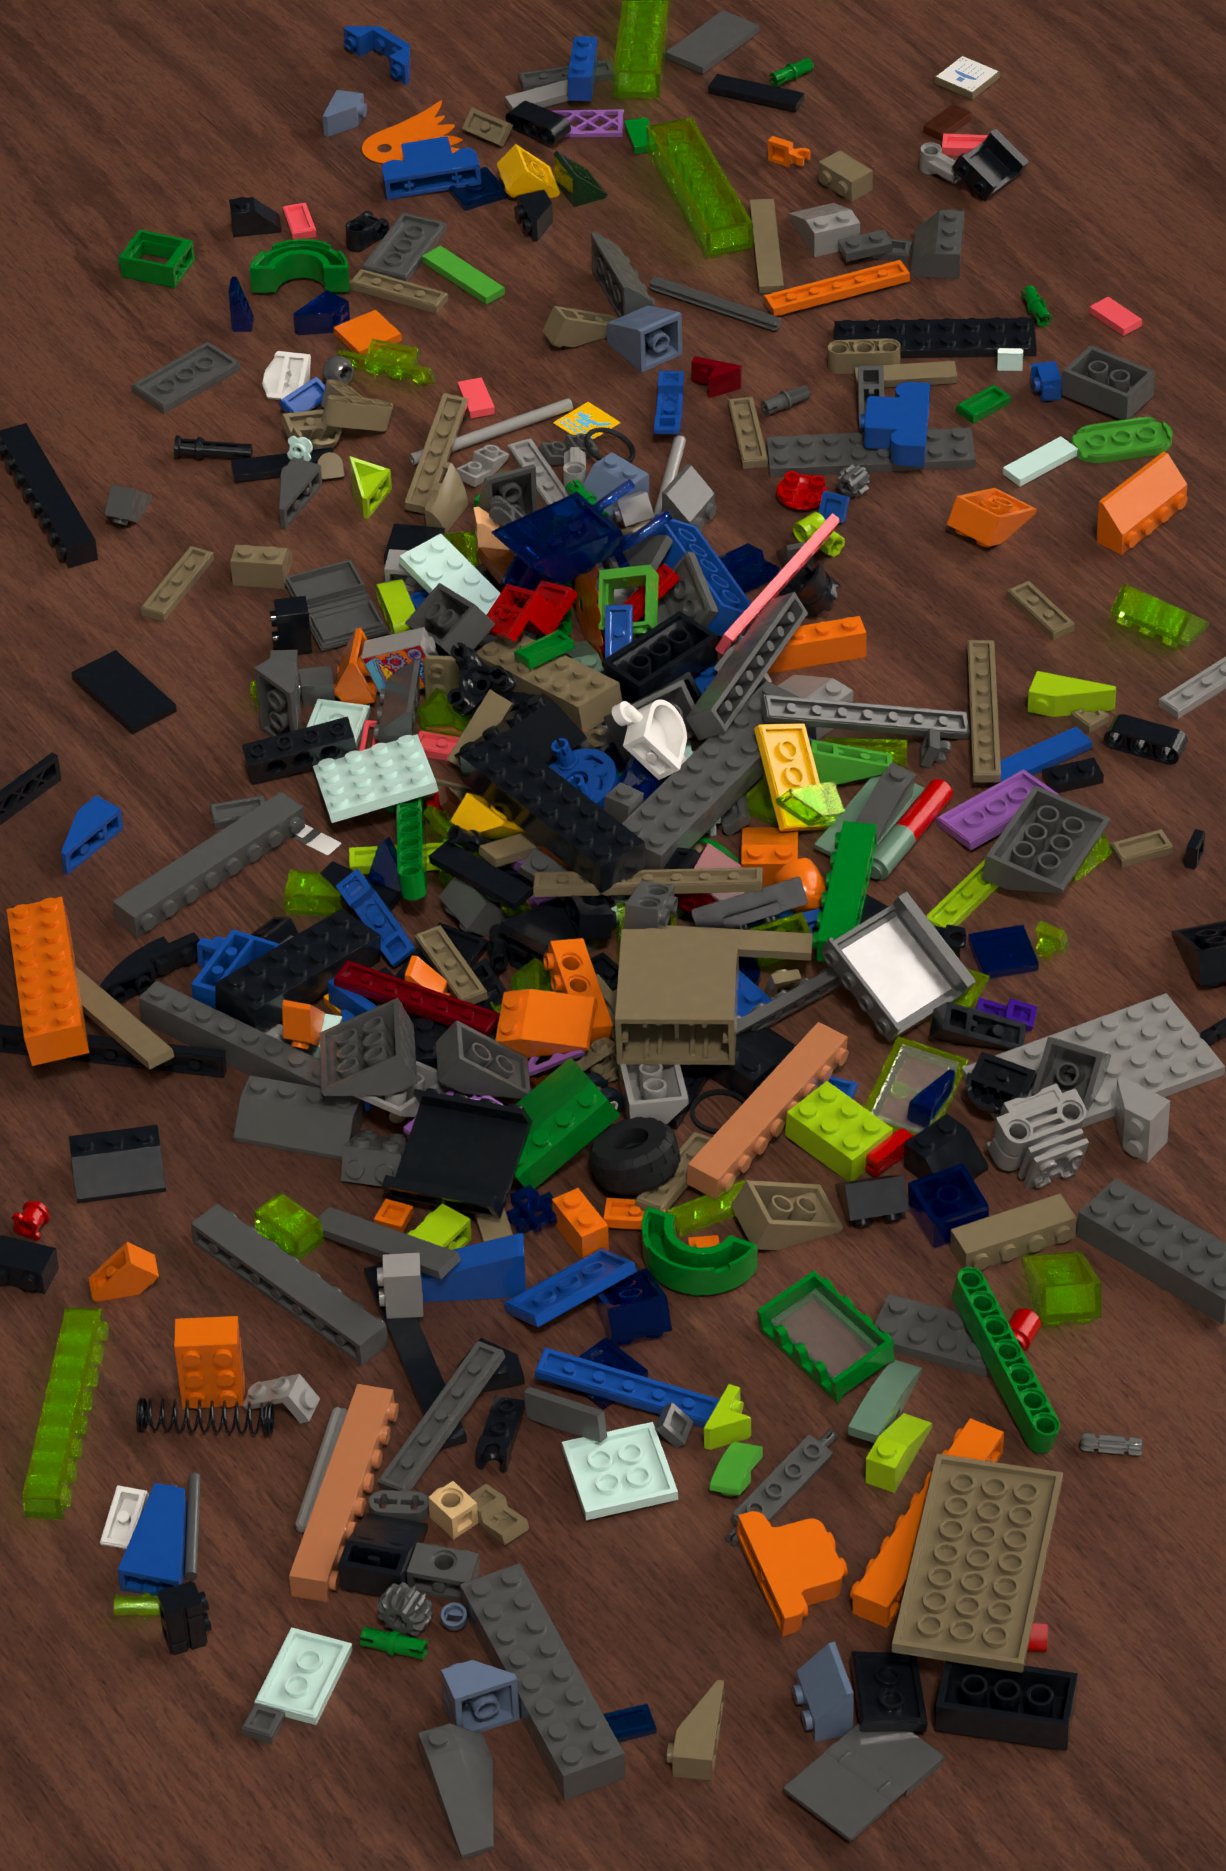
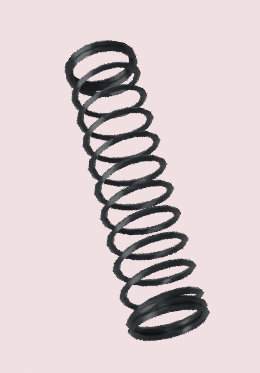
M140 1397L137 1403L136 1425L139 1431H144L150 1422L152 1430L156 1432L162 1421L166 1432H169L173 1423H175V1428L180 1433L183 1431L187 1421V1426L191 1433L197 1429L198 1422L204 1434L209 1430L211 1423L214 1432L218 1434L224 1423L225 1430L229 1435L233 1432L235 1424L237 1425L238 1432L243 1435L246 1432L248 1422L250 1431L254 1436L258 1433L260 1424L266 1436H271L273 1433L274 1404L272 1402L266 1403L264 1415L263 1402L260 1403L259 1419L255 1432L253 1431L250 1401L248 1402L246 1422L242 1432L239 1424L238 1401L235 1402L234 1419L230 1431L227 1426L225 1400L223 1401L222 1417L218 1431L214 1422L213 1400L210 1402V1414L206 1430L203 1429L200 1399L198 1400V1411L193 1430L189 1420L188 1399H186L185 1415L181 1429H179L177 1423L176 1399L173 1400L172 1418L168 1429L164 1419L163 1398L161 1399V1409L156 1429L152 1421V1399H148V1413L147 1400L145 1398L142 1399Z

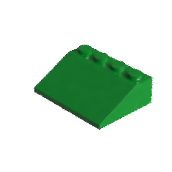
M571 1057L516 1103L525 1108L533 1122L518 1163L515 1177L531 1193L621 1116Z

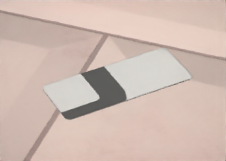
M306 824L305 828L299 833L291 836L325 855L331 854L341 845V842Z

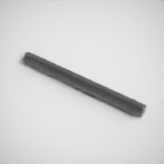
M653 276L649 282L651 290L774 332L778 331L781 327L780 317L658 276Z

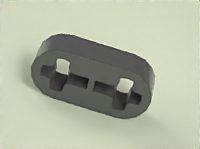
M381 1490L372 1494L369 1499L370 1514L415 1522H423L429 1516L428 1497L422 1492ZM382 1504H387L385 1508H381ZM414 1505H418L417 1510H412Z

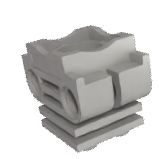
M1057 1083L1043 1088L1039 1093L1031 1097L1015 1098L1004 1102L1001 1116L995 1119V1137L992 1141L986 1143V1147L999 1168L1006 1171L1020 1168L1018 1177L1020 1180L1025 1178L1023 1183L1025 1190L1035 1186L1036 1188H1042L1048 1185L1051 1180L1059 1177L1069 1178L1078 1172L1089 1145L1087 1138L1082 1139L1084 1132L1081 1127L1086 1117L1085 1105L1076 1089L1062 1093Z

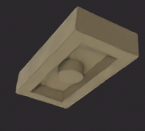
M471 107L462 129L504 147L513 125Z

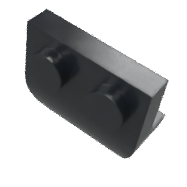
M981 1052L972 1074H967L965 1085L969 1099L974 1106L990 1113L1001 1114L1004 1102L1028 1096L1037 1073L1035 1070Z

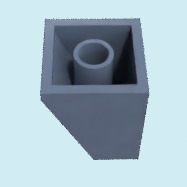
M647 305L608 322L607 344L642 373L682 355V314L678 311Z

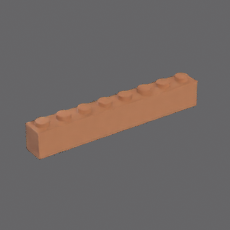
M818 1022L688 1163L687 1184L716 1200L724 1191H729L738 1175L748 1170L757 1154L761 1155L767 1148L768 1142L774 1136L780 1135L786 1124L787 1111L811 1094L822 1083L829 1081L835 1068L845 1063L849 1055L847 1050L848 1037Z
M357 1384L289 1574L291 1596L329 1602L332 1591H337L339 1587L338 1564L348 1538L358 1526V1516L363 1517L366 1493L372 1492L374 1470L379 1469L381 1466L382 1447L389 1443L391 1421L396 1422L398 1417L399 1404L394 1401V1390L362 1384Z

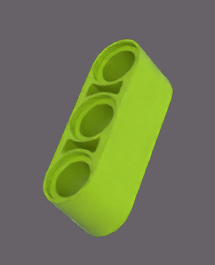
M403 579L376 584L377 599L391 635L411 630L405 622L415 612V608Z

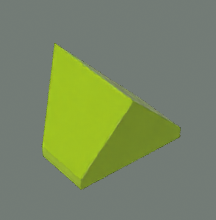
M350 456L353 498L363 518L369 519L392 490L391 469Z

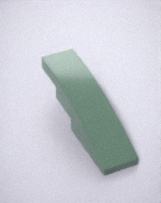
M895 1360L893 1363L890 1362L871 1386L848 1426V1435L875 1443L879 1435L893 1423L896 1415H901L922 1374V1368Z

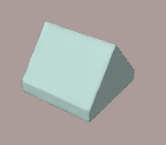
M998 349L997 371L1023 370L1022 349Z

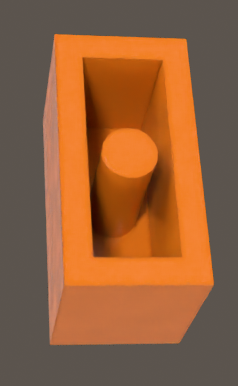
M579 1188L552 1199L553 1224L580 1259L600 1248L609 1250L608 1225Z

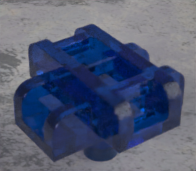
M528 1185L510 1194L511 1204L514 1208L507 1211L506 1215L509 1223L516 1226V1231L519 1234H525L531 1230L538 1233L542 1230L541 1226L547 1223L552 1226L557 1223V1215L552 1211V1199L554 1196L550 1192L540 1196L538 1191L534 1190L531 1185ZM525 1198H527V1202H526V1203H524V1202L522 1201V1200L525 1199ZM539 1211L542 1212V1214H540V1215H538V1216H535V1215H534L535 1213H537V1212H539Z

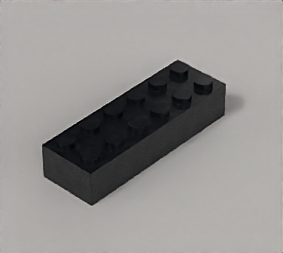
M340 909L215 983V1009L264 1032L283 1020V1000L310 1004L327 994V982L337 975L347 961L368 968L379 963L381 935L343 909Z

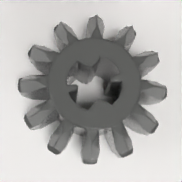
M404 1582L400 1585L393 1583L378 1600L376 1608L379 1612L377 1617L385 1621L384 1627L400 1631L404 1636H418L432 1619L433 1611L431 1607L433 1603L425 1599L426 1593L417 1591L416 1586L411 1588Z

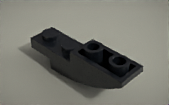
M194 932L172 942H168L164 936L139 948L121 961L106 976L100 987L118 1003L138 996L156 982V978L198 961L197 943L200 940Z

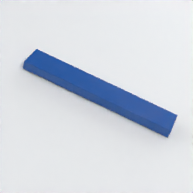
M546 1347L535 1370V1378L659 1415L665 1405L673 1402L694 1421L693 1425L702 1428L705 1427L720 1400Z

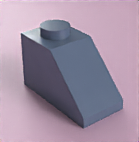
M336 90L322 116L324 136L329 137L359 126L362 118H365L367 115L368 107L364 103V93Z

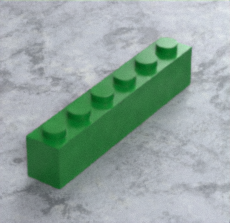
M843 821L841 832H836L834 848L837 849V852H832L830 858V868L833 870L832 872L828 871L826 875V888H828V892L823 891L821 908H824L823 912H818L817 928H819V932L814 931L812 948L817 949V961H824L823 954L820 951L829 938L832 937L835 940L858 926L861 922L877 848V824Z

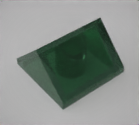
M555 151L553 154L554 179L573 207L607 197L608 194L587 168L559 151Z

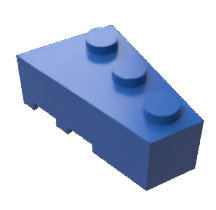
M232 929L191 983L193 999L215 1009V983L280 944Z

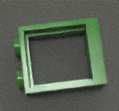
M651 565L599 570L598 607L601 612V621L598 626L604 638L605 605H614V589L646 586L645 621L633 622L634 638L640 637L657 626L659 574Z

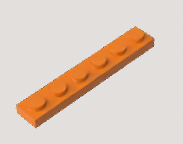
M901 260L766 294L764 295V304L772 315L781 316L790 312L909 282L910 272Z

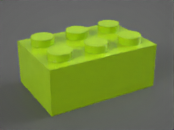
M828 1081L787 1111L785 1136L847 1182L855 1181L866 1172L865 1166L868 1164L866 1156L893 1133L892 1127Z

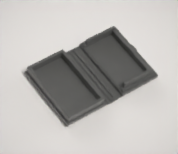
M351 560L286 577L285 586L291 597L306 596L310 632L321 652L347 645L356 628H362L367 639L389 633L377 608L367 595L364 583Z
M858 1723L783 1787V1791L813 1813L819 1820L851 1842L875 1822L889 1808L891 1803L902 1794L907 1797L942 1766L945 1756L913 1732L860 1730V1723Z

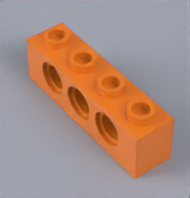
M584 939L550 941L548 951L543 956V964L545 970H549L552 991L595 997L597 1004L590 1046L594 1041L603 1037L610 1039L613 1023Z

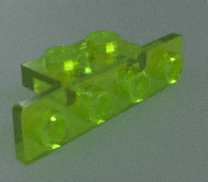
M372 339L367 355L338 350L337 356H344L351 361L354 370L356 368L364 369L376 375L384 373L395 379L408 378L419 384H426V382L434 384L436 380L430 368L417 366L421 353L419 348Z

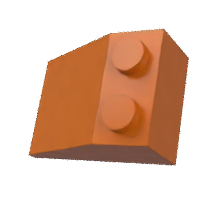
M990 488L956 496L947 525L954 528L957 534L965 537L970 536L976 539L978 545L990 548L1007 540L1036 514L1037 509L997 488Z
M743 827L741 865L745 868H763V887L772 885L776 873L784 865L798 859V831H780L779 827Z
M535 989L504 992L495 1040L527 1058L548 1056L556 1053L565 1054L578 1050L589 1051L597 1000L595 997Z

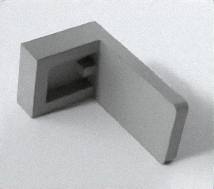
M300 1374L254 1383L249 1388L242 1406L247 1410L249 1401L251 1402V1409L260 1408L261 1402H263V1407L267 1402H272L273 1404L284 1403L299 1423H305L310 1421L320 1398Z

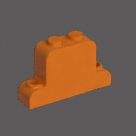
M751 1511L738 1515L736 1535L781 1635L786 1636L799 1631L802 1627L803 1617L808 1616L807 1606L836 1598L841 1592L843 1577L848 1575L845 1560L842 1557L839 1558L835 1551L836 1544L832 1533L826 1531L822 1522L813 1518L780 1527H772L767 1518L760 1512Z

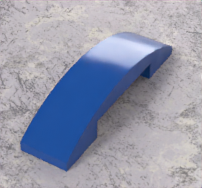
M659 371L654 434H680L684 371Z
M358 868L336 885L346 902L355 910L362 922L381 935V951L393 967L397 966L416 950L413 942L397 918Z

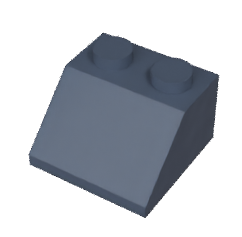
M612 452L592 466L583 483L584 488L596 496L599 505L609 514L608 520L613 523L616 521L612 511V507H616L614 500L640 491H646L650 498L649 474Z
M831 1642L797 1670V1685H792L794 1701L796 1705L801 1704L803 1708L801 1717L804 1729L806 1731L811 1730L815 1742L844 1736L853 1729L854 1693L835 1642Z
M475 1660L453 1664L441 1670L444 1711L450 1724L481 1733L520 1720L518 1683L515 1674Z

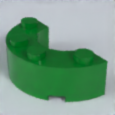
M312 239L282 241L273 244L272 249L266 253L264 251L258 253L250 265L252 292H277L278 287L284 282L302 277L319 281L324 286L325 292H350L347 259L340 250H333L331 244Z
M649 1206L645 1210L642 1219L643 1260L652 1276L664 1286L692 1296L719 1294L744 1284L758 1270L757 1244L729 1235L722 1243L712 1247L699 1248L689 1246L680 1241L676 1236L675 1215Z

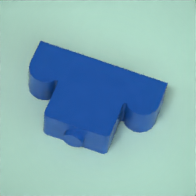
M446 136L403 143L401 145L403 161L390 160L382 165L387 200L482 184L476 151L471 148H462L452 153L449 139Z
M903 382L896 386L895 397L869 396L867 398L866 414H861L860 429L864 430V447L890 449V459L896 465L924 467L930 408V383Z

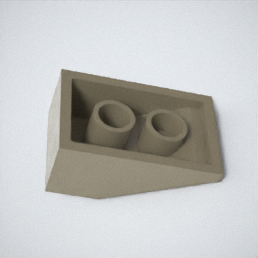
M746 1180L731 1205L749 1242L757 1244V1249L781 1250L841 1232L843 1229L820 1184Z

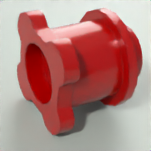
M27 1201L23 1205L22 1213L16 1212L11 1217L15 1225L13 1230L20 1236L24 1235L34 1241H38L41 1237L38 1230L50 1220L47 1207L39 1201Z

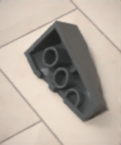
M450 1723L419 1732L420 1759L461 1859L494 1850L493 1758L483 1734Z

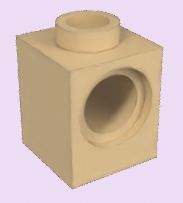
M454 1481L436 1489L428 1497L430 1518L453 1540L478 1524L477 1503Z

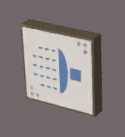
M961 56L934 77V84L973 100L1000 79V71Z

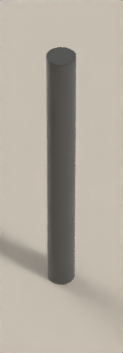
M191 1473L188 1476L184 1577L188 1580L196 1579L198 1570L201 1476L198 1473Z

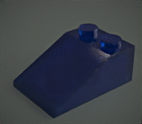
M647 1268L637 1270L632 1275L593 1296L605 1332L612 1343L629 1344L635 1338L645 1336L647 1338H657L664 1335V1332L672 1331L667 1295Z

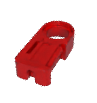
M905 1128L896 1131L866 1156L868 1164L865 1166V1171L873 1177H879L891 1165L899 1163L904 1159V1143L914 1135Z

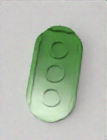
M1139 417L1081 427L1077 430L1076 435L1073 434L1071 444L1078 448L1077 458L1089 463H1108L1159 455L1170 448L1173 433L1171 427L1163 421L1161 424L1156 422L1155 418Z

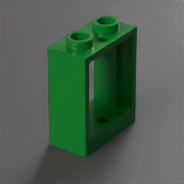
M139 230L134 238L130 239L128 246L118 257L121 277L176 288L195 261L193 240ZM144 254L169 260L166 264L142 260L141 258Z

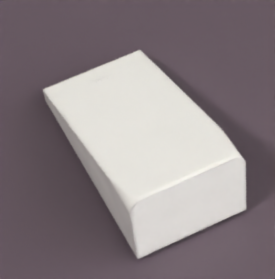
M117 1485L100 1545L126 1550L148 1500V1491Z

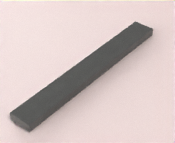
M763 695L760 700L764 723L805 724V726L915 736H926L929 728L940 731V738L967 740L971 735L967 714L960 711Z

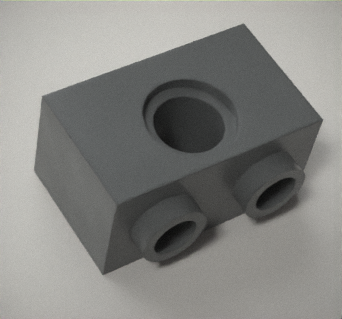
M417 1542L407 1569V1584L411 1588L416 1586V1590L420 1593H426V1596L461 1602L460 1584L480 1577L479 1553Z

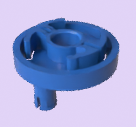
M559 738L562 747H559L555 740L551 745V749L558 760L550 764L549 767L604 809L605 795L620 783L619 772L611 757L596 749L585 748L572 751L567 739Z

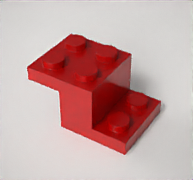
M541 580L535 591L506 584L487 613V616L495 623L489 635L513 642L516 641L523 631L546 636L558 629L560 621L573 606L578 593L570 587Z

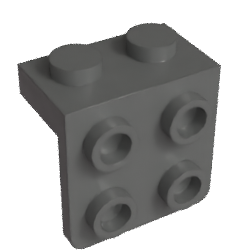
M361 1130L360 1133H356L343 1146L340 1181L382 1186L385 1175L396 1176L408 1141L406 1139L407 1136L403 1134H389V1137L381 1136L374 1130Z

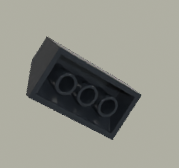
M678 611L604 659L602 667L608 677L619 682L622 699L631 704L674 677L689 671L693 677L718 660V651L715 648L718 645V635L683 612Z

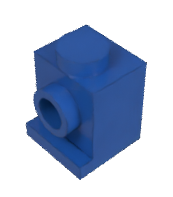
M1056 361L1031 364L1030 386L1033 387L1034 392H1038L1041 402L1061 400L1062 378Z

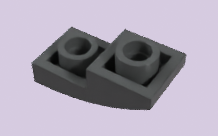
M583 433L577 435L567 434L564 443L558 441L541 442L539 451L549 465L564 464V453L570 447H579L580 450L586 452V458L592 456L585 447L584 437L586 434ZM590 437V446L596 453H598L599 449Z

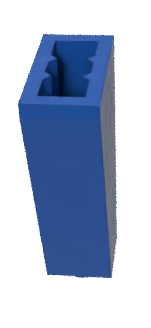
M523 1233L454 1249L453 1251L458 1252L461 1261L442 1279L421 1272L423 1302L513 1298L526 1290Z
M154 1483L117 1569L120 1590L158 1597V1591L170 1587L177 1588V1585L184 1583L187 1520L185 1488Z

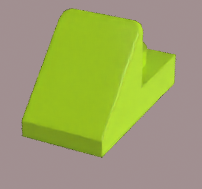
M728 1384L704 1427L705 1449H716L751 1437V1418L742 1414L744 1402L740 1398V1387Z

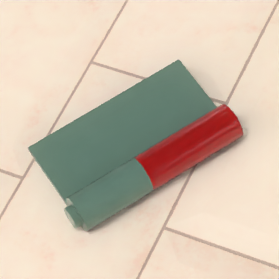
M882 774L873 776L867 781L814 844L815 849L831 856L832 852H837V849L834 848L836 832H841L843 821L856 822ZM933 779L925 788L914 783L911 799L877 843L871 878L878 880L886 879L952 800L953 790L948 783L941 779Z

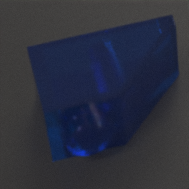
M326 290L293 313L295 334L334 333V326L350 320L349 301Z

